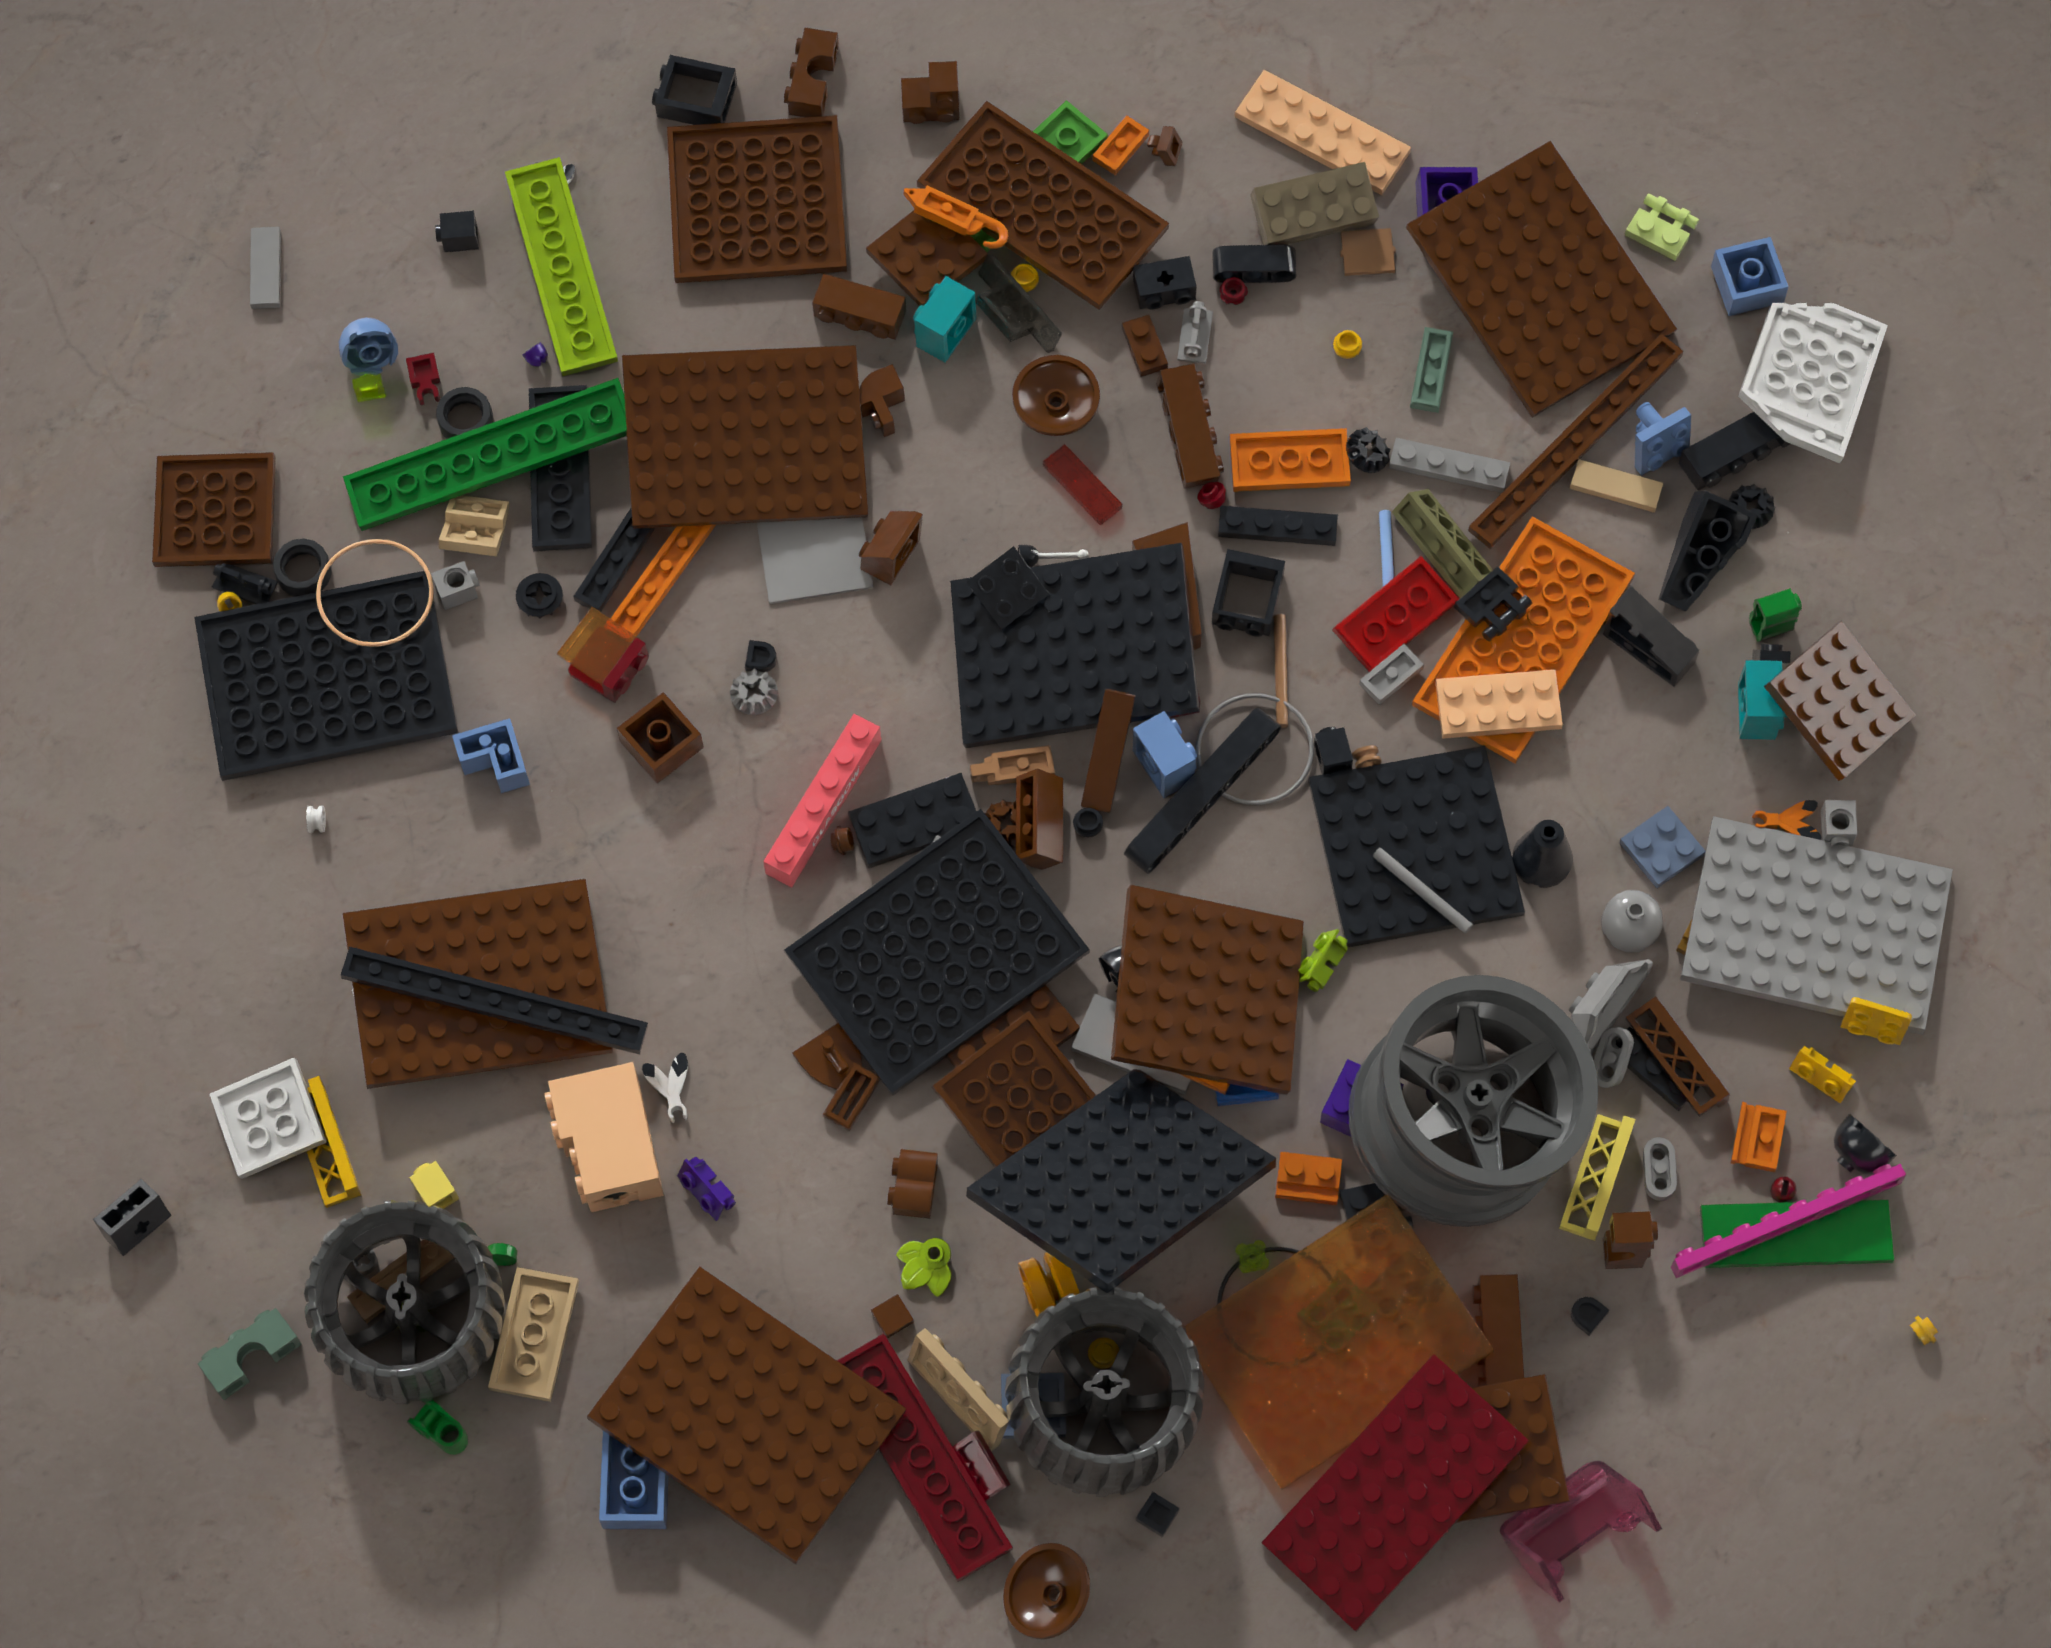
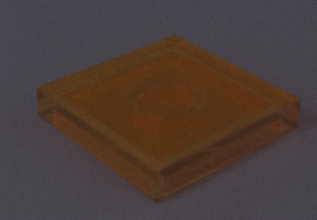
M591 607L557 652V655L602 686V682L637 636L594 607Z

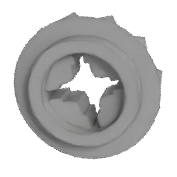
M755 668L749 672L742 671L739 677L733 679L730 690L733 705L739 711L748 715L765 713L772 708L778 696L775 679H772L767 672H760ZM759 684V692L762 695L754 694L748 699L749 692L747 688H754Z

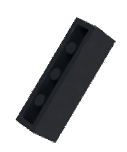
M1752 412L1682 450L1679 465L1697 490L1705 486L1711 488L1718 484L1722 477L1727 474H1737L1749 462L1755 459L1757 461L1763 460L1770 455L1773 449L1779 446L1784 448L1791 443L1784 441L1755 412Z

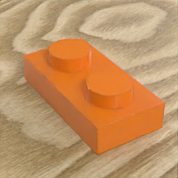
M1126 115L1093 154V162L1116 176L1149 137V129Z

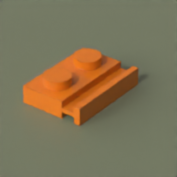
M1742 1102L1731 1164L1738 1163L1743 1164L1745 1167L1775 1172L1787 1111L1761 1105L1753 1106Z
M1280 1151L1275 1198L1337 1205L1342 1159Z

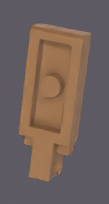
M1047 745L991 753L990 757L984 758V763L970 765L972 783L988 781V785L1016 783V776L1037 768L1055 775L1051 747Z

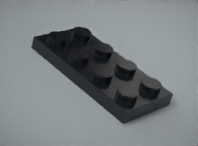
M958 773L848 811L868 868H872L924 850L933 843L937 835L942 837L974 814L976 808L962 773Z

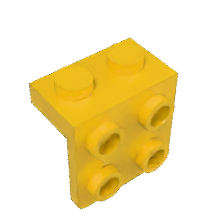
M1853 997L1842 1018L1840 1027L1847 1029L1855 1035H1868L1877 1038L1885 1044L1900 1045L1909 1027L1912 1015L1908 1012Z

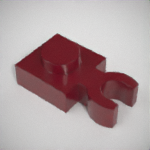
M434 352L406 358L412 389L418 388L417 398L420 405H425L424 396L428 393L433 394L435 401L439 402L440 394L434 384L441 383Z

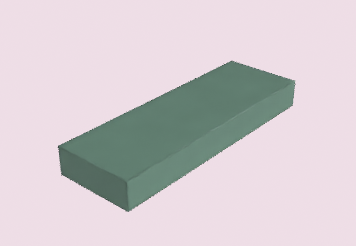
M1429 327L1424 328L1410 408L1439 413L1453 331Z

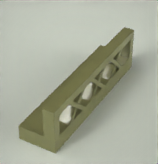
M1429 489L1409 492L1392 511V514L1459 598L1463 597L1493 571Z

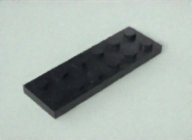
M587 385L529 388V409L585 390ZM589 450L531 470L533 552L592 548Z

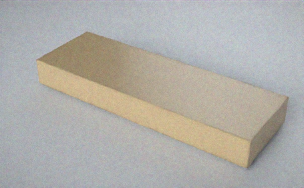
M1578 459L1570 485L1572 490L1654 513L1663 487L1662 482Z

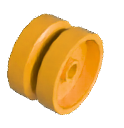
M1044 1252L1043 1256L1046 1273H1044L1039 1261L1033 1257L1018 1262L1024 1292L1036 1317L1047 1307L1056 1306V1301L1059 1303L1063 1297L1072 1293L1074 1295L1080 1293L1071 1268L1047 1252Z

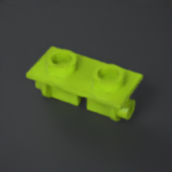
M1338 929L1326 933L1322 932L1313 944L1315 950L1312 955L1306 957L1300 964L1298 970L1300 972L1299 982L1307 980L1309 982L1307 987L1314 992L1323 989L1334 972L1325 965L1328 961L1336 967L1348 950L1346 944L1348 940L1342 936L1336 938L1340 931Z

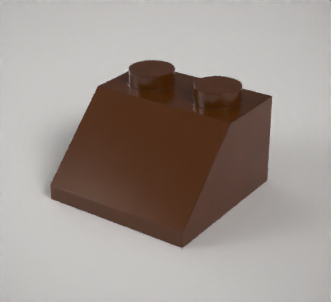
M890 511L885 520L881 518L873 531L875 536L872 541H866L859 552V557H861L860 569L891 586L920 541L923 514L916 511Z

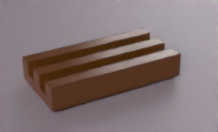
M854 1062L825 1109L823 1117L832 1120L837 1125L843 1126L844 1129L850 1132L879 1084L880 1077ZM856 1073L862 1074L837 1115L834 1114L833 1111ZM868 1078L871 1079L846 1121L843 1118Z

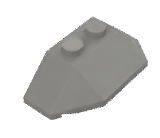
M1649 959L1605 966L1600 975L1595 972L1586 984V988L1589 990L1583 998L1578 996L1569 1008V1012L1572 1013L1570 1019L1582 1034L1591 1055L1599 1046L1602 1034L1613 1026L1649 975L1653 962Z

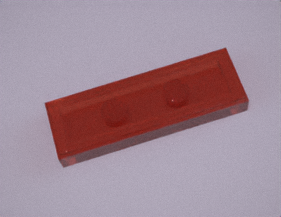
M1065 444L1043 461V467L1099 525H1102L1122 509V503Z

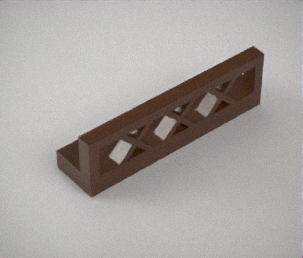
M1656 996L1626 1016L1627 1022L1699 1117L1717 1105L1720 1108L1729 1101L1730 1093ZM1647 1013L1656 1025L1655 1031L1642 1029L1636 1019ZM1647 1035L1654 1036V1042ZM1658 1037L1668 1040L1674 1048V1055L1660 1053L1656 1047ZM1666 1059L1673 1060L1672 1067L1669 1065ZM1676 1061L1686 1064L1693 1073L1692 1079L1678 1077L1675 1073ZM1684 1084L1691 1085V1090L1689 1091ZM1694 1087H1703L1711 1097V1100L1700 1106L1693 1097Z

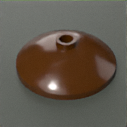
M1049 355L1030 362L1018 374L1012 392L1013 405L1020 420L1030 429L1044 435L1063 436L1077 432L1093 419L1099 407L1100 388L1093 372L1081 361L1064 355ZM1054 402L1061 403L1059 407H1054L1051 404Z
M1058 1543L1041 1544L1025 1552L1011 1568L1004 1586L1003 1601L1005 1612L1015 1629L1035 1639L1054 1638L1069 1630L1078 1621L1088 1602L1090 1577L1087 1566L1078 1553Z

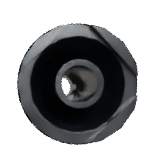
M1554 820L1539 822L1517 841L1513 849L1512 859L1516 874L1523 882L1538 885L1540 888L1558 885L1566 879L1573 864V854L1562 826Z

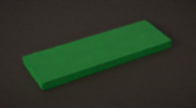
M1861 1200L1707 1265L1705 1268L1893 1263L1894 1251L1889 1200ZM1796 1202L1701 1205L1700 1216L1703 1247L1705 1246L1704 1242L1712 1237L1721 1235L1723 1239L1732 1235V1231L1743 1224L1749 1223L1750 1226L1761 1223L1760 1219L1769 1213L1777 1211L1780 1215L1789 1211V1206Z

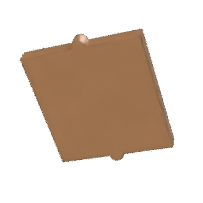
M1391 228L1341 231L1342 250L1340 251V256L1343 257L1345 276L1395 273L1394 254L1396 253V248L1393 247Z

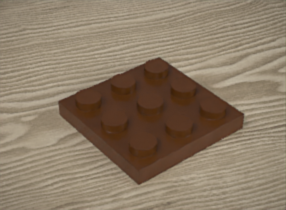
M914 210L866 247V253L919 306H924L927 303L931 289L936 283L940 284L945 276L959 282L988 259V253L970 235L966 234L964 236L914 213Z

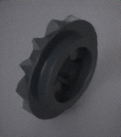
M1367 427L1356 430L1349 436L1346 443L1349 460L1356 468L1363 472L1376 473L1381 471L1390 461L1388 457L1391 449L1386 445L1387 438H1381L1378 435V430L1371 431ZM1371 443L1373 453L1367 457L1368 453L1365 446Z
M1755 484L1751 486L1741 485L1739 489L1732 492L1728 501L1746 509L1747 503L1745 501L1752 502L1758 499L1757 509L1752 508L1749 510L1758 514L1752 529L1763 527L1769 523L1774 515L1776 508L1774 506V497L1767 493L1766 488L1756 487Z
M535 573L527 576L519 583L516 590V602L519 609L525 612L528 617L531 615L541 619L542 616L553 615V612L558 607H561L563 590L559 581L553 576L545 573ZM539 587H541L543 594L548 596L543 597L541 605H538L536 598H532V596H537Z

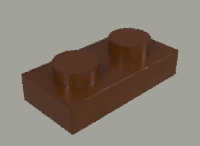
M1150 315L1123 322L1122 330L1140 376L1168 369V361Z

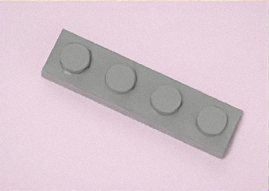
M1400 438L1395 439L1389 463L1390 469L1500 493L1504 491L1510 462Z

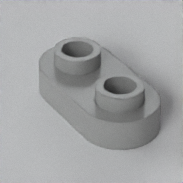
M1610 1028L1601 1036L1594 1059L1597 1082L1600 1087L1609 1088L1617 1086L1624 1078L1634 1045L1631 1033L1625 1028ZM1618 1037H1620L1623 1041V1045L1621 1048L1617 1047L1616 1045V1039ZM1609 1066L1612 1067L1614 1071L1612 1077L1608 1076L1607 1074V1068Z
M1661 1137L1649 1140L1643 1150L1645 1191L1652 1199L1658 1201L1669 1199L1677 1187L1675 1149L1670 1141ZM1660 1152L1664 1158L1656 1160L1653 1157V1153ZM1654 1183H1664L1665 1189H1657Z

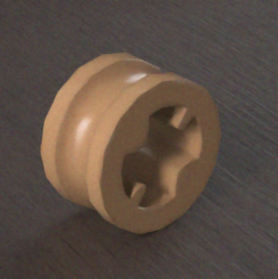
M1370 745L1355 750L1352 753L1353 759L1357 760L1355 768L1381 764V757L1377 756L1379 753L1378 747Z

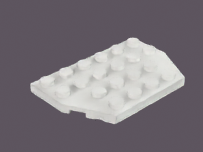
M1772 303L1738 397L1784 441L1840 463L1845 455L1888 325L1834 303H1825L1823 307L1807 306V303H1796L1794 305Z

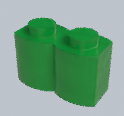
M1791 588L1754 600L1753 611L1749 615V624L1757 642L1794 630L1795 623L1798 621L1799 611L1802 610V604L1798 594H1793Z

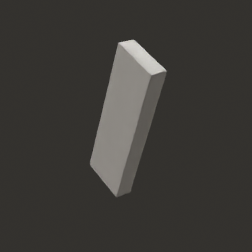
M280 227L251 228V309L280 308Z

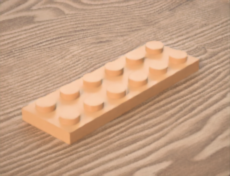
M1263 70L1235 111V118L1331 169L1365 162L1372 191L1380 195L1384 193L1411 152V147L1266 70Z

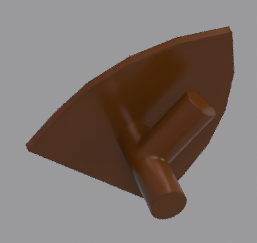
M838 1023L792 1052L802 1068L812 1078L836 1090L854 1062L862 1066L861 1053ZM856 1073L846 1090L847 1092L853 1090L862 1074Z

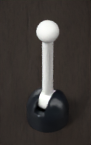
M1018 545V552L1029 567L1037 564L1039 559L1089 558L1088 551L1084 549L1071 553H1039L1031 545Z

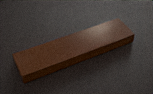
M1111 689L1105 690L1081 807L1093 808L1110 813L1112 810L1136 695Z

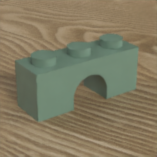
M277 1308L260 1313L254 1319L255 1323L245 1330L239 1329L232 1333L227 1343L220 1348L210 1349L202 1356V1361L197 1363L223 1400H226L250 1382L242 1370V1363L247 1354L255 1350H263L270 1354L277 1363L302 1345Z

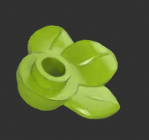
M931 1238L924 1243L910 1241L904 1244L896 1254L898 1259L906 1263L901 1274L902 1287L904 1289H916L927 1284L930 1291L936 1297L942 1295L952 1277L948 1266L951 1259L949 1244L940 1238ZM937 1247L940 1250V1256L937 1259H932L930 1251Z

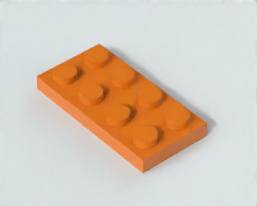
M1347 428L1230 434L1233 492L1350 486V465L1346 451Z

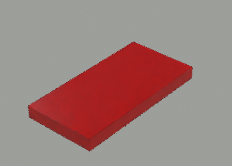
M1420 556L1338 623L1332 631L1367 671L1370 672L1403 644L1408 645L1455 606L1459 598L1425 559Z

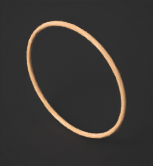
M382 539L356 542L336 553L323 568L316 589L317 606L326 625L342 639L356 645L368 647L390 645L414 633L428 616L434 596L433 580L424 561L408 547L394 541ZM387 544L406 551L420 563L428 579L429 599L424 614L409 631L388 641L363 642L344 635L330 623L322 607L321 586L327 570L342 554L362 545Z

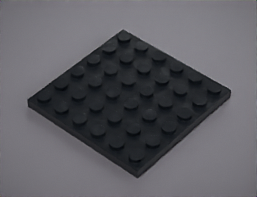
M1485 745L1309 777L1308 783L1342 934L1348 940L1346 943L1347 947L1458 928L1373 857L1379 848L1387 852L1473 925L1524 916L1525 908Z

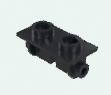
M217 564L213 571V575L217 576L212 585L213 589L221 592H234L239 598L254 604L269 602L278 584L276 580L231 564Z

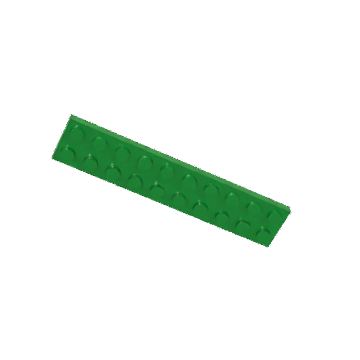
M615 378L343 476L360 530L365 531L627 436L624 391L619 378Z

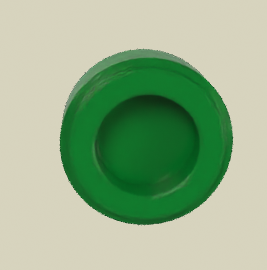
M494 1243L488 1246L493 1261L497 1266H511L517 1262L518 1250L514 1246L505 1243Z

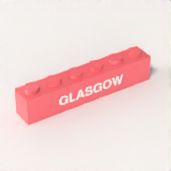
M853 714L764 859L766 875L791 888L793 887L880 744L881 731L878 725Z

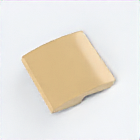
M464 495L449 500L445 511V524L439 537V549L497 556L507 521L509 501Z

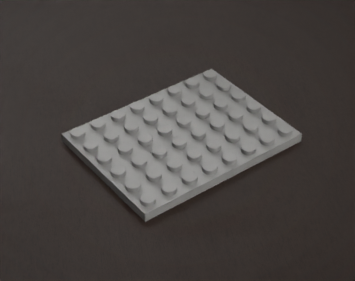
M1713 816L1680 980L1844 1017L1851 999L1858 997L1910 1013L1912 1019L1907 1031L1923 1035L1926 1029L1953 869L1841 844L1831 846V842L1769 828H1759L1755 825Z

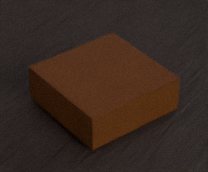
M898 1294L871 1309L872 1315L887 1339L914 1323V1319Z

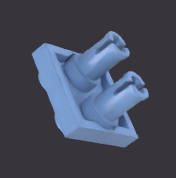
M1645 402L1637 408L1636 415L1641 422L1636 426L1635 469L1640 475H1643L1650 470H1657L1664 462L1671 458L1681 456L1682 450L1690 446L1691 414L1683 407L1673 414L1662 418L1650 402Z

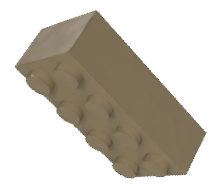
M1365 162L1256 187L1250 194L1263 245L1293 244L1341 231L1373 225L1379 218Z

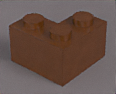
M957 61L928 62L929 77L901 78L903 123L921 124L925 121L947 123L953 120H960Z

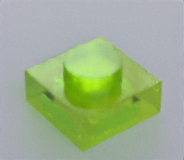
M365 374L359 378L352 379L353 389L358 402L386 397L381 374Z

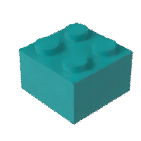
M945 276L940 284L936 283L930 291L927 303L924 306L920 305L913 316L916 347L946 363L976 321L975 292Z
M1745 661L1738 681L1739 739L1775 740L1779 729L1784 728V718H1787V715L1764 687L1782 671V661Z

